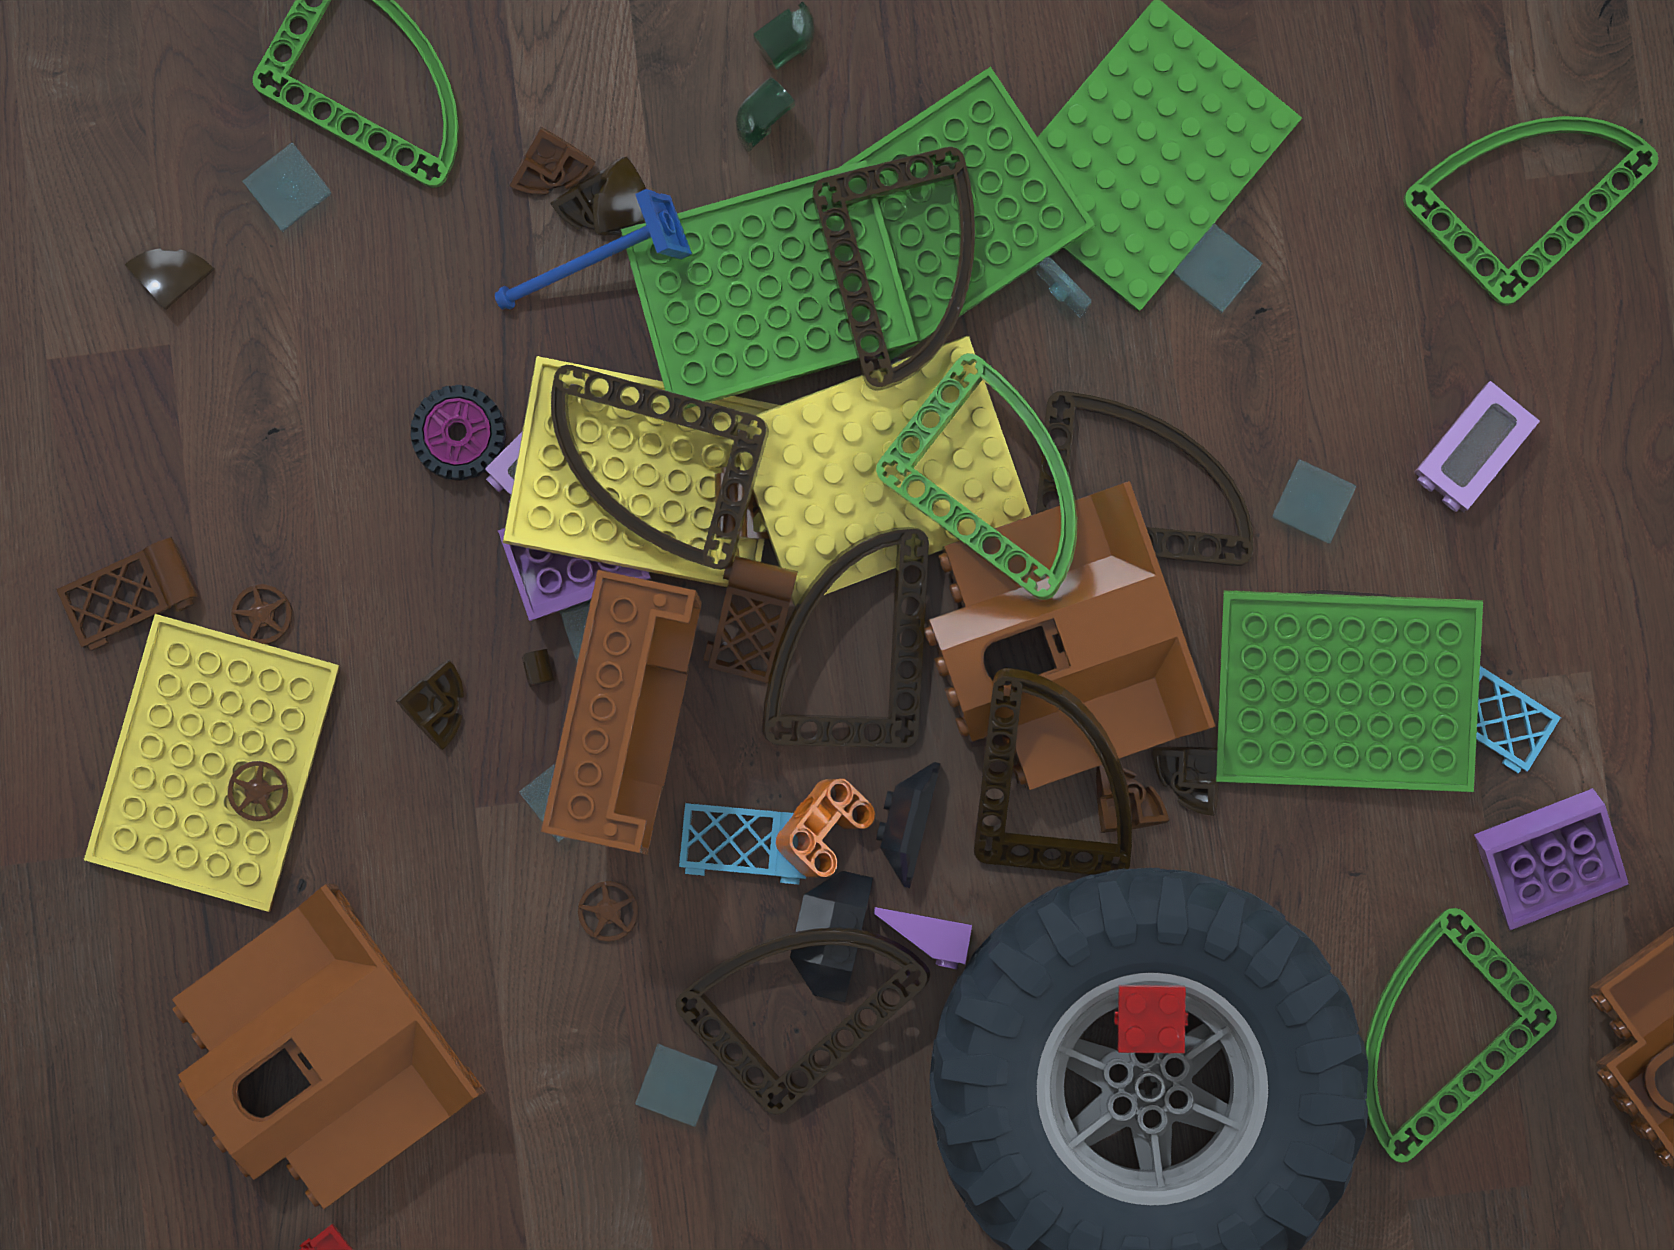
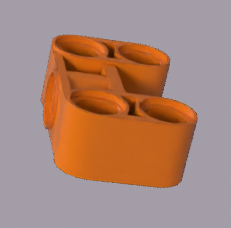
M845 779L822 780L816 784L808 797L800 803L793 816L778 833L776 847L804 876H831L837 868V858L834 852L822 841L835 823L844 829H864L869 827L875 819L874 808ZM832 787L836 790V798L834 800L831 797ZM854 808L857 810L858 818L856 822L854 821L852 816ZM795 834L798 837L799 841L796 849L793 846V837ZM816 856H818L820 859V867L818 870L816 869L814 864Z

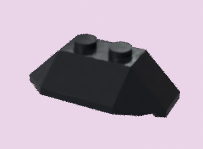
M933 762L897 784L894 792L888 791L883 809L889 810L886 823L880 822L876 840L881 841L880 849L901 884L906 888L911 887L941 763Z
M841 871L804 894L795 932L815 928L862 930L873 877ZM819 945L791 950L790 959L814 996L845 1002L857 947Z

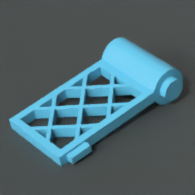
M1480 666L1479 681L1482 677L1491 681L1495 696L1483 699L1478 697L1477 717L1479 723H1477V727H1480L1481 734L1477 732L1476 740L1504 757L1502 764L1514 772L1519 773L1521 769L1528 771L1561 717ZM1499 687L1508 693L1501 694ZM1509 696L1518 698L1522 713L1505 716L1502 698ZM1496 700L1500 718L1484 721L1480 703ZM1526 704L1535 710L1527 711ZM1541 713L1550 719L1543 731L1532 733L1528 715ZM1523 717L1527 735L1510 738L1507 720ZM1501 722L1505 740L1492 742L1487 737L1485 725ZM1540 736L1536 743H1534L1533 737ZM1528 739L1530 753L1525 761H1522L1514 756L1512 742ZM1506 744L1507 750L1503 749L1499 745Z
M685 803L679 867L686 868L685 874L705 876V869L771 875L781 876L780 883L798 885L800 878L806 879V876L801 874L776 847L778 833L794 813ZM692 810L704 811L713 821L700 833L691 825ZM711 812L723 814L716 819ZM728 814H736L744 823V826L732 836L719 823ZM742 815L754 816V817H753L750 821L747 822L746 819H745ZM760 817L773 818L772 832L763 839L750 826ZM716 825L727 840L713 851L702 836ZM748 828L758 843L744 854L734 842V839ZM690 830L695 835V837L691 841H689ZM795 834L793 837V846L796 849L799 841L798 837ZM771 838V845L769 849L765 842ZM697 840L710 853L700 862L687 861L688 849ZM731 843L741 857L732 865H724L716 854ZM761 845L770 855L768 869L756 868L748 859V856ZM713 857L718 864L706 862ZM745 860V862H746L750 867H744V866H738V865H739L742 861Z

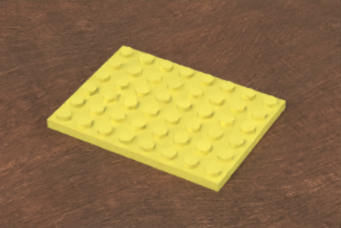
M964 336L944 344L925 367L898 385L875 391L865 384L861 375L756 415L767 423L769 433L753 487V494L779 566L798 571L791 597L793 605H797L812 581L838 554L857 541L874 533L893 528H918L928 537V555L943 550V546L960 541L886 486L877 475L876 465L954 363L964 354H975L969 336ZM910 357L892 363V368L908 360ZM974 362L972 365L966 363L963 366L966 373L961 380L957 375L953 378L959 381L963 388L968 386L964 382L965 377L969 373L975 375L978 372L975 368L976 363ZM876 369L870 377L877 378L878 382H882L884 375L887 373ZM982 380L914 469L991 527L997 528L1032 515L985 382ZM954 386L947 387L942 393V399L947 403L955 402L959 397V389ZM928 412L922 419L923 425L927 428L937 426L940 421L939 414L936 412ZM738 421V426L733 435L738 436V429L748 432L750 434L749 439H753L755 434H761V429L757 427V421H754L752 426L741 424ZM915 437L907 438L903 442V451L911 454L915 453L920 447V441ZM748 452L740 453L744 469H750L753 465L752 455ZM898 464L892 467L886 465L884 469L887 475L885 477L888 478L889 475H894L902 484L905 477L896 469ZM921 481L912 482L908 487V494L913 498L921 497L925 492V484ZM939 500L933 506V513L936 516H945L950 511V503L946 500ZM964 519L958 525L959 533L966 536L972 534L976 528V524L972 519ZM912 534V538L905 542L906 545L911 547V557L904 555V560H917L921 558V556L916 557L914 555L915 545H920L921 540L916 538L915 534ZM897 545L882 548L859 560L848 568L824 595L896 568Z
M537 356L502 543L728 587L729 580L723 579L725 569H713L665 551L635 534L604 510L584 489L571 471L561 452L554 432L551 415V391L554 375L557 369L563 365H574L665 390L663 381ZM570 371L569 375H563L562 381L566 383V388H569L570 384L582 386L583 389L580 393L584 394L585 382L589 374H585L584 381L575 378L573 371ZM598 379L593 383L592 393L596 397H602L607 394L609 386L606 380ZM634 387L624 390L622 394L623 402L626 405H634L639 399L638 390ZM568 395V414L575 442L587 466L598 481L623 506L652 527L677 540L703 550L715 510V474L721 473V467H727L734 440ZM658 396L654 399L653 409L657 414H663L668 411L670 406L666 396ZM737 396L709 402L752 415L781 406ZM694 406L684 409V419L687 422L697 421L700 417V408ZM719 413L714 419V426L719 431L727 430L731 424V418L727 413ZM738 416V421H741L743 417ZM738 455L736 465L740 467V470L745 471L740 455ZM759 512L753 518L754 532H762L766 528ZM715 534L713 540H719L720 544L717 550H711L710 556L714 557V563L718 564L720 559L725 560L726 554L722 552L723 543L725 542L730 545L732 539H716ZM739 539L735 555L761 562L764 539Z
M155 614L84 860L270 912L340 665ZM252 761H263L276 766L283 773L288 784V798L285 806L276 816L264 821H252L243 818L235 812L228 799V784L231 776L240 766ZM253 766L244 770L237 779L245 782L255 779L259 766ZM263 766V779L269 785H282L278 775L271 769ZM234 783L233 796L238 807L246 798L245 789ZM283 789L271 792V796L267 800L271 812L279 805ZM250 803L242 810L252 816L267 815L261 804Z

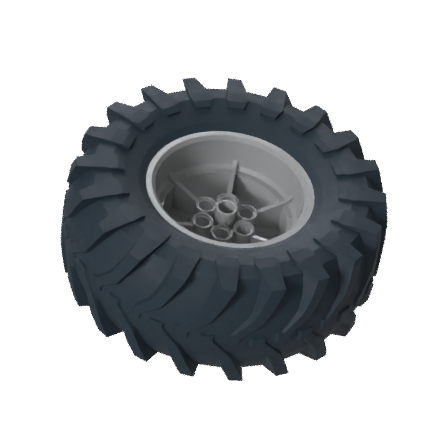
M1137 868L1119 869L1089 875L1061 887L1058 886L1028 902L989 935L974 952L962 975L958 976L941 1013L937 1037L933 1043L929 1083L933 1125L937 1144L949 1173L948 1175L964 1201L967 1210L993 1242L1004 1250H1301L1314 1236L1320 1223L1343 1196L1352 1176L1353 1164L1367 1128L1368 1107L1365 1099H1367L1368 1059L1364 1042L1360 1035L1357 1034L1359 1027L1347 991L1339 978L1330 972L1331 966L1318 947L1303 931L1286 921L1282 913L1252 893L1227 885L1224 881L1188 871ZM1118 985L1185 986V1011L1191 1013L1202 1022L1201 1025L1185 1033V1053H1153L1151 1060L1145 1063H1140L1136 1059L1135 1053H1118L1115 1049L1079 1038L1095 1020L1118 1007ZM1221 1048L1225 1054L1230 1073V1098L1228 1104L1192 1083V1077ZM1177 1057L1182 1062V1071L1176 1076H1170L1165 1070L1166 1062L1171 1058ZM1115 1064H1122L1126 1068V1077L1121 1082H1113L1109 1077V1070ZM1066 1067L1102 1089L1101 1094L1072 1120L1069 1117L1064 1097ZM1146 1076H1148L1149 1081L1155 1082V1087L1150 1088V1094L1147 1095L1144 1090L1138 1089V1085L1143 1083ZM1176 1090H1181L1186 1095V1103L1181 1108H1173L1169 1103L1171 1093ZM1121 1096L1127 1097L1130 1101V1109L1123 1115L1116 1114L1113 1110L1114 1100ZM1151 1109L1158 1111L1160 1114L1159 1124L1153 1128L1146 1127L1143 1123L1145 1112ZM1178 1121L1216 1132L1213 1138L1198 1153L1181 1163L1171 1166L1173 1122ZM1126 1126L1130 1127L1140 1169H1132L1114 1164L1095 1153L1089 1146Z

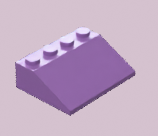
M505 528L498 530L502 542ZM502 543L529 621L591 600L597 570L644 580L651 579L647 571Z
M1593 788L1474 834L1483 865L1509 930L1629 884L1606 806Z
M874 907L873 914L927 955L937 959L936 965L957 969L958 963H966L972 925Z

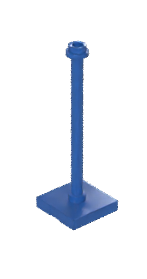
M648 189L636 193L635 195L646 226L511 289L507 286L500 287L499 291L495 292L498 306L502 310L506 308L512 309L515 307L516 300L649 238H652L658 254L678 259L692 255L671 196L659 194Z

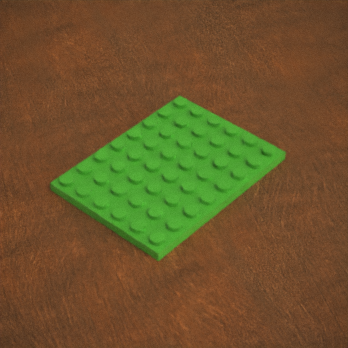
M1153 0L1038 136V139L1096 225V227L1062 249L1140 312L1301 121L1302 117L1161 0Z
M991 67L840 166L843 167L867 160L869 167L944 147H954L962 152L970 179L974 205L975 247L970 284L959 317L1096 227ZM946 156L942 164L935 165V159H931L934 165V174H938L937 168L939 166L948 165L949 169L952 170L955 163L958 162L957 160H951L950 156ZM919 162L912 164L910 172L916 178H923L928 174V169L923 163ZM885 170L879 175L881 183L886 186H892L897 182V176L893 171ZM952 179L877 197L918 339L917 344L935 332L945 314L955 283L959 257V219ZM917 344L889 351L890 361L898 358Z
M867 160L677 213L692 255L683 259L658 254L652 238L626 249L665 391L705 402H712L858 360L813 203L812 192L818 180L868 167ZM854 178L849 182V188L853 193L860 194L867 189L865 181L860 178ZM827 186L822 187V192L819 194V196L826 197L828 204L827 209H822L823 212L831 208H840L839 205L832 206L831 197L835 191H829ZM877 197L846 205L887 351L917 344L918 339ZM831 216L827 219L826 225L831 231H840L844 228V221L839 216ZM646 223L621 229L622 236L646 226ZM840 246L835 250V256L839 261L847 262L853 257V252L847 246ZM848 276L843 281L845 289L850 292H856L862 286L860 279L855 276ZM857 306L852 310V316L858 322H865L870 318V312L866 307ZM871 336L863 338L860 342L862 349L868 353L875 352L879 348L878 341ZM690 404V405H688L687 407H685V409L691 408V407H694V406H697V405H696V404Z
M1224 590L1216 782L1474 792L1483 600Z

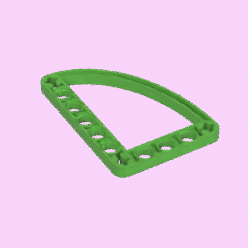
M295 0L254 72L253 85L261 95L430 188H437L443 185L454 164L458 147L459 123L457 106L443 65L417 24L394 0H371L406 34L420 53L435 82L443 115V141L438 158L289 76L332 1L323 0L319 6L310 7L306 4V0ZM302 18L307 21L308 27L303 34L296 35L291 32L290 24L294 19ZM281 45L289 46L292 50V56L286 62H280L275 59V50ZM270 73L273 74L272 79L281 86L283 85V80L288 81L282 87L280 97L275 96L279 91L273 86L267 85L265 89L262 88L263 83L260 80L262 75L268 77ZM292 88H299L304 92L302 102L297 105L290 104L286 99L287 92ZM320 103H326L331 107V115L325 120H319L314 116V109ZM353 118L358 121L359 129L355 134L346 135L342 132L341 126L346 119ZM382 134L386 137L387 143L382 150L376 151L370 148L369 140L372 135ZM402 149H409L414 153V160L408 166H402L397 162V154ZM421 156L426 158L422 163L428 168L432 169L435 165L439 166L438 172L441 174L439 178L433 177L431 181L427 180L428 174L418 168L417 174L413 173L419 165Z
M1569 116L1542 118L1496 131L1450 155L1412 185L1405 193L1403 202L1407 211L1497 303L1507 306L1515 303L1655 169L1658 164V153L1640 136L1624 127L1604 120ZM1580 133L1598 136L1615 142L1630 151L1617 166L1509 269L1431 190L1441 180L1473 159L1498 147L1538 135ZM1637 153L1641 156L1647 153L1650 157L1647 161L1650 166L1648 167L1644 164L1634 173L1639 175V178L1636 179L1634 173L1629 168L1638 161ZM1617 173L1626 175L1629 180L1627 189L1617 190L1612 185L1613 175ZM1413 192L1416 195L1422 192L1426 196L1423 202L1428 208L1433 203L1437 206V208L1429 213L1426 219L1421 214L1427 210L1420 204L1415 207L1411 203L1414 199L1411 195ZM1593 195H1601L1606 200L1604 211L1595 212L1590 208L1589 200ZM1444 214L1447 216L1449 227L1444 231L1436 230L1432 225L1434 215ZM1574 216L1580 218L1584 225L1582 232L1578 234L1571 233L1566 226L1568 218ZM1461 236L1468 238L1471 242V250L1465 254L1457 252L1454 248L1455 239ZM1550 238L1556 239L1561 245L1560 253L1554 256L1547 254L1544 250V242ZM1487 259L1493 264L1494 269L1490 276L1485 277L1478 274L1476 264L1479 260ZM1526 260L1534 261L1538 266L1537 275L1534 277L1523 275L1521 264ZM1513 271L1517 279L1526 284V287L1523 288L1521 283H1519L1511 291L1514 295L1513 298L1509 295L1503 298L1500 295L1502 291L1500 284L1509 285L1515 279L1514 276L1510 275Z
M970 353L964 354L954 363L876 465L877 475L886 486L1034 597L1040 600H1047L1056 594L1065 580L1073 561L1077 542V512L1070 477L1049 432L1019 392L979 356ZM975 362V368L978 372L975 375L969 373L965 377L964 382L968 386L963 388L959 381L953 378L957 375L961 380L966 373L963 366L966 363L972 365ZM982 380L992 387L1022 419L1039 444L1053 474L1060 502L1061 536L1058 551L1050 570L914 469ZM950 386L958 388L959 397L955 402L947 403L942 399L944 389ZM928 412H936L940 417L938 425L933 428H927L922 423L924 415ZM909 437L918 438L920 441L919 449L912 454L904 452L902 448L903 442ZM898 464L896 469L905 477L902 484L894 475H889L888 478L885 477L887 475L884 469L886 465L892 467ZM915 481H921L925 484V492L918 498H913L908 494L909 485ZM939 500H946L950 503L949 513L942 517L936 516L933 513L934 504ZM964 519H972L976 524L974 532L967 536L960 534L958 531L959 523ZM997 538L1000 540L1001 548L996 554L992 555L984 552L983 545L987 539ZM1017 556L1026 560L1025 570L1018 574L1012 573L1009 570L1010 560ZM1034 566L1038 568L1033 571L1037 577L1042 580L1049 577L1048 583L1051 587L1048 590L1042 588L1039 592L1036 591L1038 585L1030 577L1027 583L1023 582L1031 574Z
M1450 908L1443 911L1407 951L1380 996L1371 1018L1364 1044L1368 1059L1367 1099L1365 1100L1368 1107L1367 1118L1377 1141L1388 1156L1394 1161L1401 1163L1408 1162L1539 1041L1555 1025L1557 1019L1553 1006L1461 909ZM1448 915L1452 917L1459 915L1461 917L1458 922L1464 930H1467L1469 926L1473 929L1472 932L1464 935L1460 943L1456 937L1462 934L1455 928L1448 930L1446 927L1449 923ZM1444 934L1520 1016L1392 1135L1383 1117L1377 1087L1378 1059L1382 1038L1395 1002L1407 980L1421 959ZM1472 937H1479L1484 942V950L1479 955H1472L1467 950V942ZM1495 960L1502 961L1506 966V973L1500 979L1493 978L1489 973V965ZM1516 984H1523L1528 989V997L1523 1002H1516L1511 997V989ZM1536 1009L1540 1011L1547 1010L1549 1012L1546 1015L1547 1024L1537 1023L1533 1029L1538 1031V1033L1533 1036L1531 1030L1523 1025L1522 1022L1526 1019L1527 1023L1531 1024L1537 1017L1534 1013ZM1516 1029L1524 1031L1527 1037L1526 1043L1520 1048H1515L1509 1041L1511 1032ZM1492 1051L1501 1053L1504 1060L1502 1066L1495 1070L1490 1069L1486 1064V1057ZM1468 1073H1475L1480 1078V1085L1475 1091L1470 1092L1463 1087V1078ZM1445 1095H1452L1456 1099V1109L1451 1113H1444L1439 1107V1101ZM1421 1117H1429L1433 1122V1130L1428 1135L1419 1134L1416 1130L1417 1120ZM1409 1128L1413 1136L1420 1139L1421 1142L1416 1145L1415 1141L1412 1140L1406 1146L1408 1150L1406 1155L1401 1153L1395 1155L1396 1146L1394 1142L1396 1140L1400 1142L1406 1141L1410 1136L1405 1134V1131Z

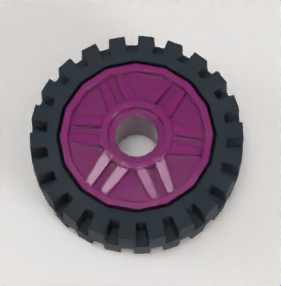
M445 386L442 389L431 392L427 398L425 397L421 401L420 406L416 408L413 420L411 421V441L418 459L431 472L446 479L468 480L469 478L480 476V474L486 472L485 468L504 448L506 431L499 408L490 397L470 386ZM455 425L466 427V436L460 441L450 438V430Z

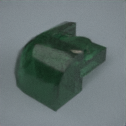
M803 1L798 5L800 7L799 10L792 13L788 8L753 34L754 41L762 51V57L769 66L772 64L776 70L799 53L803 57L813 43L815 37L814 18L809 7Z
M769 77L753 91L738 108L735 119L737 137L747 152L772 132L771 126L795 106L793 97L772 77Z

